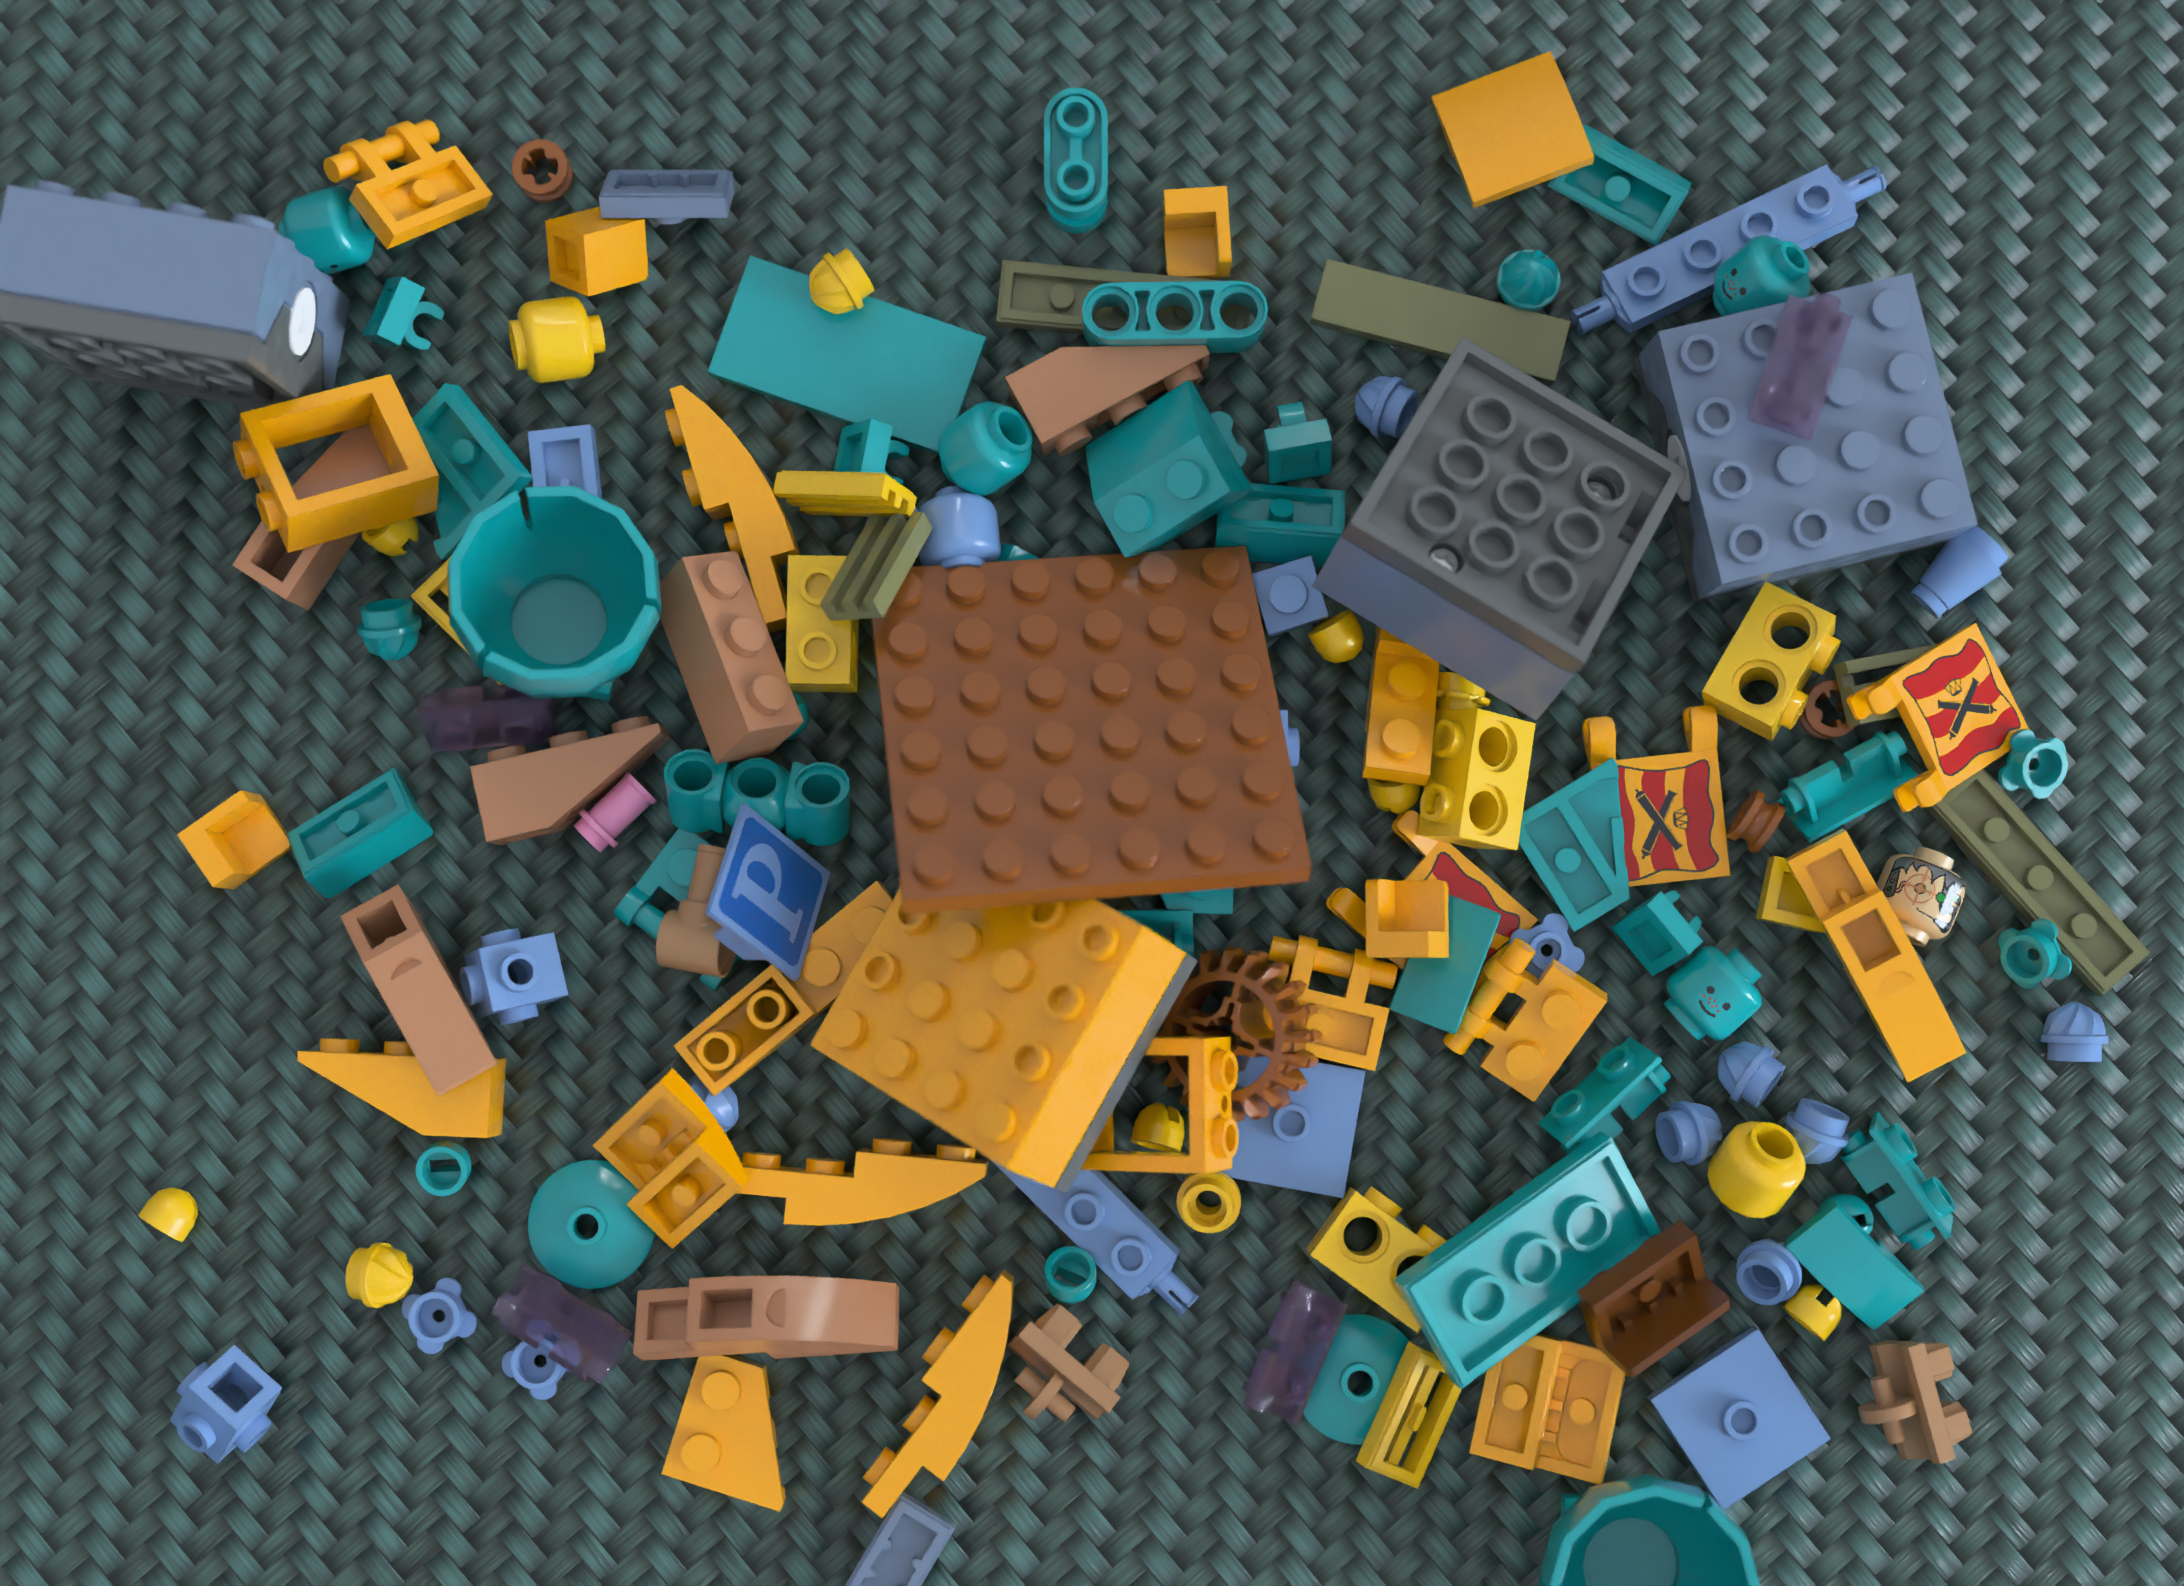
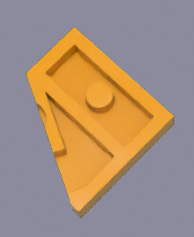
M737 1355L698 1357L661 1474L769 1509L781 1511L786 1494L785 1488L781 1484L776 1451L778 1442L775 1422L771 1418L769 1405L770 1390L765 1364Z

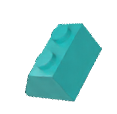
M1191 380L1185 381L1085 446L1093 501L1124 557H1133L1144 552L1157 551L1253 491Z

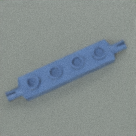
M1827 164L1603 271L1600 281L1602 297L1571 310L1570 316L1574 327L1577 326V332L1580 335H1584L1587 331L1612 319L1628 333L1645 327L1713 294L1714 273L1724 260L1754 237L1769 235L1779 238L1783 242L1791 241L1802 250H1805L1853 227L1858 217L1855 203L1875 193L1884 191L1886 189L1885 178L1883 174L1879 175L1880 169L1877 166H1871L1868 170L1845 181H1842L1840 177L1834 174Z
M990 1159L1079 1248L1086 1250L1093 1257L1095 1264L1132 1300L1154 1289L1179 1316L1197 1300L1199 1296L1194 1294L1171 1271L1180 1249L1100 1170H1079L1068 1192L1065 1193L1008 1170Z

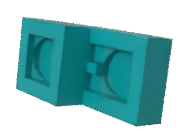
M1836 1199L1785 1239L1786 1248L1835 1298L1873 1330H1876L1924 1292V1287L1880 1240L1875 1242Z

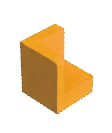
M1227 186L1164 190L1162 209L1167 275L1199 279L1229 277L1232 254Z
M600 206L545 220L551 282L589 297L647 279L648 260L644 218H601Z
M243 790L237 792L177 834L207 880L215 888L234 890L292 849L286 835V830L260 794Z
M1366 880V958H1449L1448 884L1446 881Z

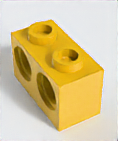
M788 555L786 678L790 688L795 692L857 693L859 619L830 621L820 606L823 597L847 556Z
M1765 581L1702 690L1704 706H1713L1717 714L1770 741H1773L1781 726L1791 730L1798 721L1809 699V695L1801 692L1813 671L1822 675L1825 673L1841 643V640L1833 637L1835 634L1836 615ZM1796 626L1803 629L1809 638L1799 648L1785 649L1778 646L1772 637L1782 627ZM1755 680L1767 681L1777 690L1776 696L1771 701L1760 705L1749 703L1740 693L1746 684Z
M1479 708L1436 709L1430 776L1427 785L1424 786L1420 800L1417 836L1474 849L1518 850L1536 723Z
M1370 1186L1364 1196L1352 1187H1349L1344 1194V1198L1339 1201L1306 1250L1320 1263L1412 1330L1418 1332L1420 1326L1393 1279L1397 1277L1398 1266L1405 1258L1414 1255L1425 1257L1444 1244L1446 1240L1424 1224L1415 1234L1398 1222L1396 1218L1402 1211V1208L1372 1186ZM1357 1217L1371 1218L1377 1226V1238L1374 1244L1364 1251L1348 1249L1343 1239L1345 1227L1351 1220Z

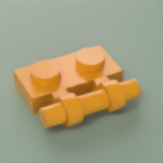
M429 119L416 124L403 121L388 127L385 131V136L372 141L359 138L343 144L338 154L326 158L323 162L327 177L334 183L350 177L356 181H362V183L356 184L349 200L387 250L485 209L493 195L456 145L437 153L434 151L431 145L438 143L440 136L438 128ZM396 160L400 163H407V165L391 171L386 163Z
M1273 935L1268 952V960L1274 962L1283 961L1287 965H1291L1288 983L1302 980L1307 984L1304 993L1297 998L1299 1004L1313 1003L1319 1008L1314 1016L1306 1017L1305 1022L1307 1029L1315 1028L1323 1035L1319 1041L1306 1043L1305 1050L1313 1053L1317 1058L1375 1071L1389 1008L1365 1003L1368 984L1393 989L1398 965L1374 958H1366V950L1355 948L1353 954L1318 946V939L1299 935L1297 941ZM1312 971L1346 978L1347 985L1344 997L1308 989ZM1264 1005L1263 1017L1265 1023L1274 1031L1272 1019Z
M1514 938L1502 956L1494 955L1484 969V974L1487 978L1471 1001L1468 1002L1456 1034L1447 1033L1443 1042L1455 1053L1464 1055L1475 1038L1484 1039L1491 1046L1482 1057L1480 1067L1535 1102L1606 1004L1608 994L1554 958L1542 975L1537 978L1525 970L1536 954V951L1525 941ZM1508 992L1515 993L1524 1000L1506 1024L1492 1014Z

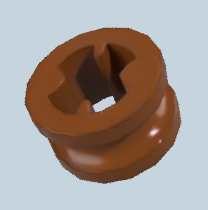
M535 139L526 142L517 150L512 160V173L515 181L529 198L537 202L551 203L560 200L568 193L573 184L574 172L571 162L561 148L549 140ZM547 158L552 167L558 168L556 175L549 172L548 176L551 178V181L539 185L534 176L528 174L530 167L537 170L538 167L534 162Z
M1837 680L1821 682L1804 692L1809 695V699L1798 721L1804 731L1812 737L1823 740L1834 739L1847 734L1856 727L1847 726ZM1830 694L1838 698L1836 709L1844 713L1842 721L1836 719L1829 722L1828 726H1825L1821 723L1823 712L1815 707L1817 698L1819 701L1830 698Z
M1755 789L1744 801L1726 833V837L1732 841L1738 838L1744 839L1747 842V850L1753 854L1757 853L1769 840L1786 809L1785 805L1779 801L1774 804L1767 803L1764 800L1765 793L1759 789Z

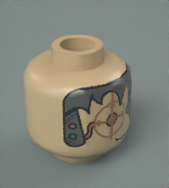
M1917 847L1913 856L1908 854L1891 856L1885 863L1877 882V887L1883 891L1910 943L1925 947L1929 939H1942L1948 935L1967 892L1966 883L1958 874L1951 871L1954 860L1938 851L1925 847Z

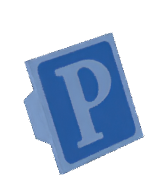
M746 803L740 805L705 913L722 926L714 933L713 937L742 959L767 960L790 979L796 981L801 973L831 872Z

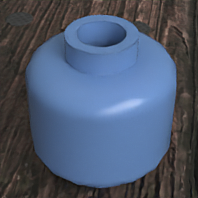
M949 486L937 491L935 498L926 501L917 510V512H924L933 528L919 552V560L922 566L942 565L943 569L960 566L978 567L982 566L983 562H998L1001 545L997 511L992 502L978 494L968 493L958 486Z

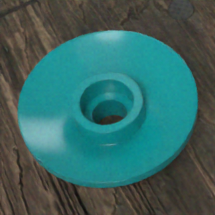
M582 1160L566 1165L554 1172L543 1182L535 1194L528 1216L530 1244L541 1265L556 1279L578 1288H603L629 1277L647 1258L656 1235L626 1205L638 1189L606 1160ZM582 1214H590L598 1222V1232L593 1238L582 1236L577 1229V1221Z
M1360 1313L1336 1316L1316 1327L1302 1343L1296 1355L1293 1368V1389L1302 1413L1313 1427L1333 1440L1347 1444H1363L1409 1341L1406 1336L1386 1320ZM1355 1371H1365L1371 1376L1369 1389L1360 1394L1351 1392L1347 1386L1349 1376Z

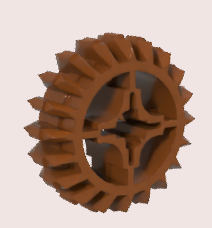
M1241 946L1226 947L1222 955L1216 949L1206 950L1200 954V964L1196 963L1168 1012L1163 1026L1159 1028L1156 1036L1231 1037L1230 1051L1236 1057L1238 1072L1245 1071L1250 1057L1265 1056L1271 1058L1267 1068L1257 1080L1247 1087L1235 1085L1231 1091L1232 1118L1235 1122L1243 1121L1246 1113L1252 1120L1265 1118L1268 1116L1269 1106L1276 1110L1288 1106L1291 1102L1288 1090L1293 1092L1300 1091L1308 1084L1298 1068L1307 1069L1315 1067L1319 1061L1313 1053L1305 1050L1306 1043L1319 1041L1323 1035L1315 1028H1306L1305 1018L1314 1016L1319 1009L1313 1003L1300 1005L1297 998L1304 993L1307 984L1302 980H1295L1285 984L1290 965L1280 961L1268 966V953L1262 950H1252L1246 956ZM1227 981L1235 982L1231 996L1224 997L1219 1011H1200L1204 1001L1215 988ZM1264 1005L1272 1019L1274 1031L1265 1023L1263 1017ZM1232 1024V1032L1239 1035L1240 1040L1248 1043L1237 1045V1036L1229 1033L1228 1028L1220 1025ZM1154 1055L1151 1059L1156 1064L1169 1063L1172 1069L1166 1075L1162 1084L1169 1088L1183 1084L1184 1088L1180 1103L1189 1106V1055Z

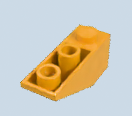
M320 1038V1050L298 1051V1062L421 1135L490 1138L502 1135L506 1058H495L498 1063L497 1065L439 1097L407 1041H384V1053L359 1052L360 1040Z

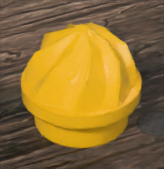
M847 248L835 256H832L829 252L821 257L822 260L809 275L810 296L814 304L836 315L862 308L864 306L862 299L874 292L875 289L857 259Z
M376 1242L369 1248H358L351 1255L347 1265L345 1277L347 1292L352 1299L362 1300L364 1305L370 1308H381L386 1304L394 1303L404 1298L410 1290L414 1278L413 1266L408 1262L406 1253L393 1248L389 1243Z

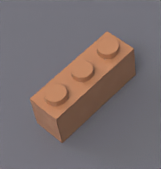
M737 551L682 557L660 582L662 611L659 617L715 764L770 755L804 721Z

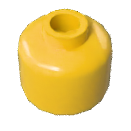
M575 296L526 302L520 307L517 320L508 321L509 340L517 371L526 370L529 377L536 383L543 384L583 378L593 370L594 354L605 352V339L599 315L587 316L584 305Z
M1747 1121L1736 1125L1726 1136L1709 1161L1707 1177L1714 1194L1721 1203L1733 1212L1751 1218H1766L1779 1212L1804 1179L1806 1163L1796 1139L1786 1129L1774 1123Z

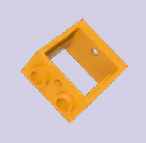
M391 374L240 413L241 440L235 441L232 444L237 466L245 480L255 479L261 492L256 494V502L262 522L268 532L278 530L288 553L437 511L439 474ZM369 425L392 474L297 500L275 449Z
M1155 1036L1145 1055H1189L1190 1153L1114 1151V1118L1112 1112L1080 1170L1207 1174L1232 1169V1157H1234L1238 1148L1239 1134L1237 1124L1232 1118L1231 1091L1234 1089L1238 1077L1237 1060L1234 1053L1230 1051L1231 1037Z

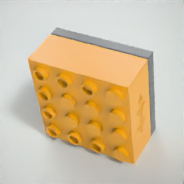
M899 888L810 1046L1004 1168L1067 1193L1198 960L1143 925L1095 899L903 914Z

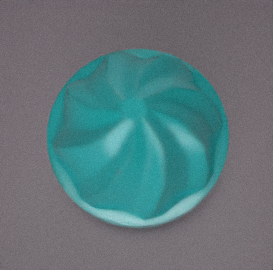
M1520 250L1512 253L1502 262L1497 273V288L1507 305L1523 311H1536L1549 305L1556 297L1560 287V273L1554 261L1542 251Z
M382 599L369 602L360 607L362 621L357 624V632L362 637L369 653L385 660L397 661L409 654L417 645L422 620L420 615L414 614L410 599Z

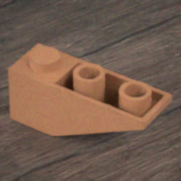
M1205 345L1060 347L1006 376L1005 380L1007 391L1018 412L1027 421L1032 437L1041 454L1045 456L1057 450L1058 454L1063 456L1087 444L1093 438L1090 433L1093 429L1110 420L1113 421L1115 426L1119 425L1147 407L1146 401L1164 391L1170 392L1187 380H1191L1194 386H1196L1204 378L1201 372L1208 368L1210 353Z
M369 425L346 430L292 486L297 500L392 473ZM261 521L232 566L282 598L309 611L360 533L288 553L278 530L268 532Z
M648 716L634 717L611 724L613 734L588 739L587 731H575L549 738L551 748L526 753L525 745H516L488 752V763L470 767L486 842L505 845L563 831L581 816L578 812L582 808L588 810L624 778L623 775L627 771L631 773L671 739L669 729L659 723L651 725Z
M399 884L340 916L364 966L439 1097L498 1064L424 920Z

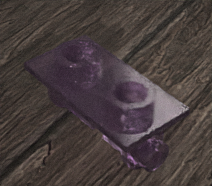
M1817 293L1813 302L1792 295L1788 296L1747 420L1809 441L1812 440L1853 317L1839 310L1841 300L1838 297L1826 293Z
M496 684L494 700L485 701L486 692L483 686L448 689L439 687L436 688L435 694L424 696L423 706L416 707V713L431 752L529 745L532 743L549 742V738L557 736L549 710L555 709V698L535 699L504 684Z
M525 1263L520 1267L510 1292L505 1291L491 1311V1314L501 1319L498 1324L499 1327L509 1331L536 1350L549 1333L557 1337L559 1340L552 1347L547 1357L580 1377L584 1382L592 1378L601 1384L609 1371H613L632 1335L630 1331L619 1325L610 1314L594 1309L566 1291L556 1279L540 1274Z
M1293 1281L1290 1291H1282L1280 1295L1282 1301L1267 1335L1273 1338L1270 1349H1261L1248 1382H1244L1242 1389L1247 1392L1243 1404L1265 1414L1269 1411L1288 1423L1298 1426L1348 1305L1301 1281Z

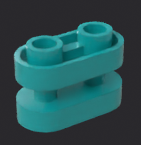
M1076 87L1062 90L1053 96L1044 113V188L1046 209L1049 218L1059 229L1073 234L1086 233L1096 228L1104 219L1108 208L1107 110L1102 100L1095 93Z

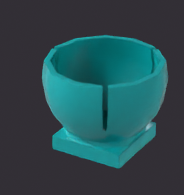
M576 486L525 487L530 515L527 522L523 517L520 497L517 490L473 517L449 560L447 570L449 624L485 677H490L535 699L585 696L610 701L615 679L632 669L660 619L659 615L662 611L658 561L626 512Z
M1639 1474L1592 1486L1584 1493H1560V1517L1552 1525L1539 1570V1586H1760L1745 1532L1707 1492H1702L1698 1487L1648 1474Z

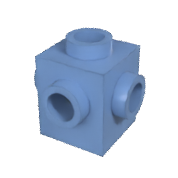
M519 928L480 937L482 947L465 955L466 967L460 968V985L466 1003L468 1005L475 1004L478 1018L498 1014L500 1025L538 1017L537 1005L553 1002L568 995L554 932L521 939Z
M233 1345L211 1366L206 1362L201 1363L182 1381L176 1390L182 1398L170 1422L177 1427L180 1438L188 1447L200 1453L205 1452L218 1464L236 1446L245 1453L266 1433L272 1425V1422L266 1415L282 1387L237 1346Z

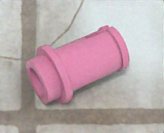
M628 771L623 775L624 778L588 812L582 808L578 812L582 818L573 825L600 853L609 844L615 848L618 845L615 838L647 807L657 801Z

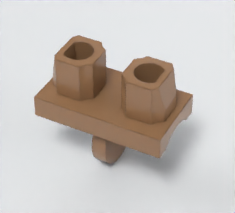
M1060 1304L1053 1306L1034 1323L1029 1321L1017 1331L1006 1345L1046 1379L1044 1381L1028 1366H1025L1014 1381L1032 1395V1398L1022 1412L1033 1421L1046 1407L1061 1421L1065 1422L1076 1407L1058 1392L1061 1391L1090 1417L1097 1420L1104 1412L1106 1414L1109 1413L1121 1398L1114 1391L1119 1386L1129 1366V1362L1112 1347L1104 1343L1097 1346L1083 1365L1064 1349L1081 1329L1082 1325L1076 1317Z
M1883 1340L1869 1345L1877 1373L1876 1377L1870 1379L1875 1400L1858 1407L1862 1423L1882 1424L1887 1444H1896L1899 1457L1902 1460L1928 1459L1932 1460L1934 1464H1942L1956 1459L1952 1446L1970 1436L1972 1429L1967 1411L1959 1402H1940L1935 1382L1951 1377L1955 1369L1949 1346L1945 1343L1894 1340Z

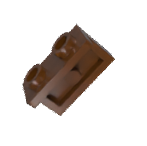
M1680 1220L1659 1235L1651 1236L1645 1240L1637 1250L1608 1270L1596 1274L1588 1284L1577 1291L1590 1341L1628 1377H1635L1723 1315L1731 1307L1728 1295L1706 1277L1697 1235Z

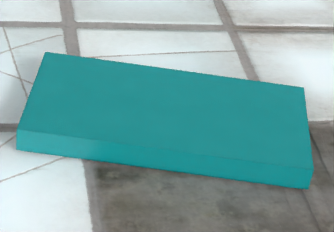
M750 255L707 371L710 377L848 425L870 418L893 426L891 440L900 441L906 445L939 456V436L946 426L959 417L963 411L987 344L986 336L870 296L862 299L864 306L859 310L854 309L843 314H833L818 307L812 301L809 290V275Z
M1598 1132L1393 1280L1450 1381L1462 1389L1580 1303L1577 1295L1579 1289L1588 1284L1596 1274L1608 1270L1633 1253L1645 1240L1651 1236L1659 1235L1661 1230L1612 1137Z

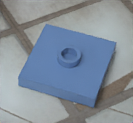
M1265 1056L1250 1057L1245 1071L1238 1072L1236 1085L1247 1087L1262 1075L1271 1058ZM1317 1062L1315 1067L1307 1069L1298 1068L1308 1084L1300 1091L1293 1092L1288 1090L1291 1100L1288 1106L1277 1110L1269 1106L1268 1116L1258 1120H1252L1246 1113L1243 1121L1236 1122L1239 1141L1236 1154L1232 1157V1169L1221 1172L1235 1179L1344 1198L1365 1071Z
M1754 1326L1646 1396L1712 1498L1723 1510L1831 1439L1759 1329Z

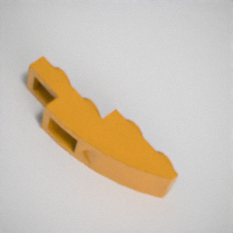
M680 385L670 388L675 408L666 410L665 415L675 446L686 445L692 468L682 470V475L690 502L693 507L703 505L705 512L713 521L733 516L734 521L724 523L730 551H737L739 558L745 559L751 580L749 583L767 629L771 633L786 629L787 595L778 566L788 564V555L801 554L784 510L777 496L773 494V489L759 466L733 431L708 405L684 386Z
M1377 625L1364 727L1366 739L1362 777L1426 786L1431 769L1440 663Z
M1842 828L1784 859L1905 1080L1910 1082L1965 1054L1966 1051L1919 957L1883 891L1877 887L1847 831Z
M875 881L812 934L798 980L793 981L771 964L674 1045V1048L713 1096H716L834 1004L894 899L881 881Z
M873 1138L872 1149L861 1148L856 1151L854 1173L844 1172L845 1161L807 1158L806 1168L780 1166L781 1155L742 1152L741 1164L748 1181L736 1193L786 1198L784 1224L821 1226L859 1223L903 1214L954 1195L984 1178L988 1173L989 1160L975 1159L976 1149L971 1146L937 1144L936 1155L911 1153L912 1141L889 1138Z
M1005 1269L1002 1270L995 1281L985 1274L982 1276L961 1304L963 1308L970 1312L955 1333L944 1326L921 1357L930 1364L922 1381L940 1394L936 1401L927 1394L923 1396L902 1425L911 1432L896 1453L886 1446L862 1477L871 1485L862 1503L881 1518L885 1516L922 1466L944 1482L965 1451L982 1419L997 1381L1008 1341L1012 1317L1014 1276Z

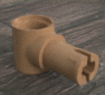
M698 844L687 900H680L678 910H669L659 927L656 941V959L661 967L720 978L726 977L730 972L736 953L713 937L714 933L722 926L705 913L726 851L725 848Z

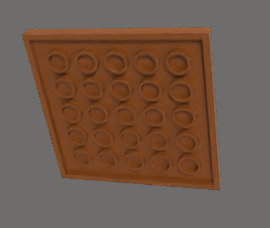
M1246 546L1144 552L1133 557H1124L1123 554L983 562L982 566L978 567L960 566L943 569L942 565L911 567L884 617L871 618L903 914L1309 881L1312 866Z

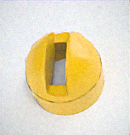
M415 517L363 531L362 538L377 551L386 555H405L408 551L403 545L409 538L417 543L419 527Z
M1346 610L1333 616L1307 634L1316 651L1325 660L1334 663L1354 659L1362 650L1364 641L1361 625L1352 610Z
M1367 778L1371 798L1377 808L1385 812L1391 810L1395 814H1402L1413 808L1420 796V785Z
M1160 1102L1153 1103L1139 1112L1134 1122L1130 1141L1136 1145L1157 1151L1180 1153L1185 1134L1184 1120L1180 1112L1174 1107H1166Z
M172 1187L155 1193L147 1201L138 1216L166 1235L183 1242L195 1224L198 1209L195 1199L187 1191Z
M1811 1283L1800 1287L1782 1308L1800 1325L1824 1342L1837 1327L1841 1319L1842 1306L1835 1297L1825 1306L1821 1304L1816 1298L1825 1287L1822 1284Z

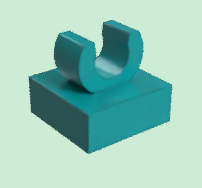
M402 276L387 278L362 336L383 346H400L402 342L411 349L427 350L430 348L431 342L419 337L414 332L413 321L419 314H423L433 320H442L445 313L438 305L432 302H419L425 290L424 287Z
M1302 402L1277 406L1280 423H1277V428L1264 430V457L1269 484L1330 474L1332 438L1327 419L1306 422Z
M870 418L842 428L833 472H872L889 475L885 470L887 457L891 459L907 457L909 448L900 441L891 440L892 425ZM890 476L891 478L899 482L901 485H903L902 479Z
M1676 890L1669 891L1666 894L1660 891L1627 912L1611 927L1651 976L1658 974L1685 958L1703 942L1697 934L1702 923L1698 916L1686 921L1673 906V903L1680 897Z

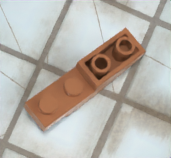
M726 1276L690 1278L689 1287L638 1290L633 1354L642 1361L762 1352H766L773 1359L898 1351L900 1287L896 1283L834 1277Z

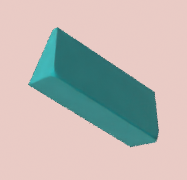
M1582 124L1594 154L1593 164L1553 178L1547 186L1657 246L1689 192L1692 183L1599 131Z
M1249 483L1253 489L1252 492L1217 513L1215 548L1246 546L1249 561L1285 564L1311 555L1314 557L1316 566L1323 567L1344 532L1345 491Z
M394 767L286 835L304 879L325 898H332L431 837L433 829L402 776Z
M1448 894L1449 958H1407L1388 1008L1455 1035L1500 921L1501 913Z

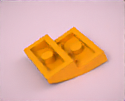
M1551 51L1431 96L1452 157H1455L1473 209L1588 166L1594 162V154Z
M673 1068L592 1145L638 1189L626 1205L672 1249L748 1181L741 1161L722 1127L705 1103Z
M1537 1333L1486 1371L1469 1453L1530 1470L1539 1468L1598 1485L1602 1484L1626 1374L1597 1346Z

